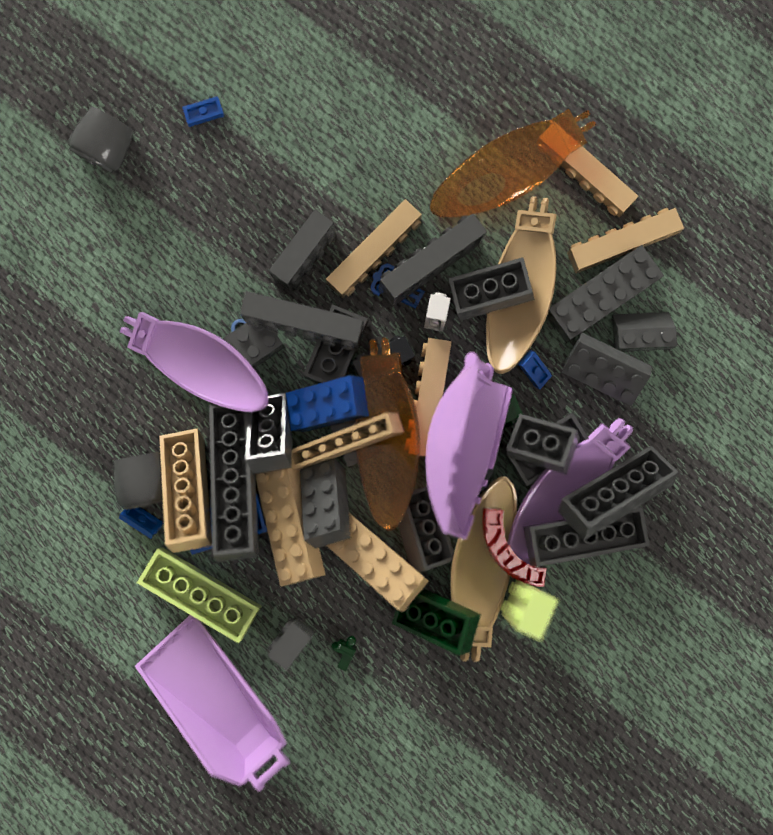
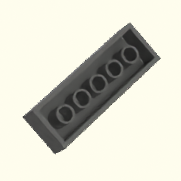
M474 214L469 217L465 215L457 222L458 225L453 228L451 226L442 232L443 235L438 239L434 237L427 243V247L417 249L412 253L410 259L407 261L403 259L392 272L388 270L381 275L382 279H380L378 291L391 308L482 243L487 231Z
M641 245L551 306L547 317L564 341L568 343L580 335L581 332L583 333L656 283L664 274L643 245Z
M248 291L245 292L240 311L244 321L251 327L258 328L261 325L265 326L268 331L277 332L281 330L285 331L286 335L296 337L298 334L304 336V339L315 342L318 339L322 340L325 345L334 346L338 344L342 345L343 349L349 351L359 348L364 328L363 319Z
M651 445L562 498L558 512L580 537L586 540L673 486L679 472Z
M637 507L586 540H583L565 519L523 527L530 566L534 567L650 546L643 507Z

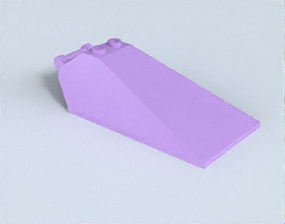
M189 615L135 665L140 675L211 776L237 786L250 781L254 788L260 792L270 778L283 766L286 767L290 763L288 757L281 751L286 746V740L274 717L204 624L197 618ZM275 756L278 761L258 778L256 773Z

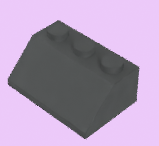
M669 312L612 314L615 349L627 352L671 350L677 347L676 326Z

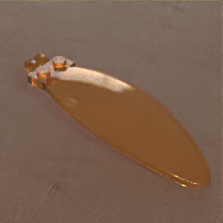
M567 109L552 120L541 121L518 128L489 142L462 162L437 188L430 203L431 212L436 216L445 218L468 216L496 209L526 195L551 176L570 153L588 143L583 133L592 129L596 125L595 121L587 123L582 128L577 123L590 115L589 110L574 118L570 109Z
M382 338V354H378L377 341L371 339L369 343L371 355L360 356L369 416L356 419V424L385 413H398L404 433L356 451L360 476L372 516L382 528L393 530L403 519L414 490L420 459V430L413 397L401 373L400 352L389 353V341L387 338Z

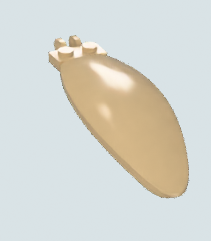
M531 197L528 211L518 210L515 231L511 235L498 263L501 264L524 257L535 299L487 313V355L494 371L498 374L507 373L523 359L537 338L551 306L556 282V251L552 234L554 233L557 215L547 213L548 198H543L540 212H535L537 197Z
M501 476L490 483L480 495V505L475 504L471 513L475 518L466 540L458 538L452 561L451 601L481 614L472 644L471 660L473 662L479 661L481 647H491L492 627L499 614L510 580V576L492 558L487 548L482 528L483 508H501L504 510V536L506 541H508L511 527L517 514V495L513 483L505 476ZM470 652L461 655V660L467 661L469 659Z

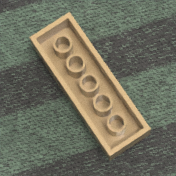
M428 338L427 343L423 342L421 357H424V362L420 361L418 371L421 381L417 380L415 389L418 400H414L412 413H415V418L410 420L408 431L412 432V436L407 439L405 451H409L408 456L426 458L428 433L435 410L443 397L452 341Z
M198 429L161 435L160 455L165 545L173 553L212 546L204 438Z
M286 468L255 474L280 587L326 575L319 548H314L304 541L300 470Z
M349 512L351 538L326 546L394 607L404 612L429 580Z

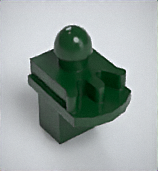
M349 636L346 641L340 638L338 642H333L331 645L333 650L343 654L337 668L345 672L357 648L354 636Z

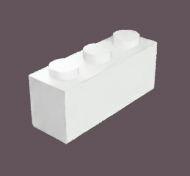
M431 294L424 328L443 331L450 298L446 294Z

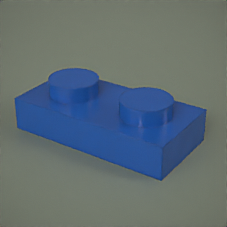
M218 96L182 107L189 127L224 117Z
M532 350L518 363L532 384L538 389H541L552 377L544 363Z
M140 507L123 510L119 516V519L150 539L161 529L164 523Z

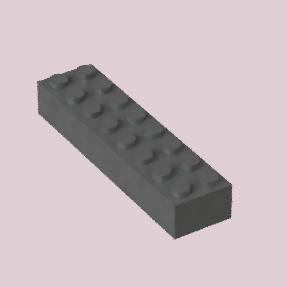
M216 404L209 405L213 557L218 562L259 558L255 474L251 472L245 460L248 412L233 410Z

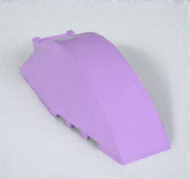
M473 352L467 354L464 369L448 387L438 403L431 421L426 450L428 490L443 533L465 540L475 518L474 515H471L474 505H480L481 498L478 497L481 486L486 487L488 480H485L488 469L493 470L513 392L511 387L492 382L493 366L482 362L478 355Z

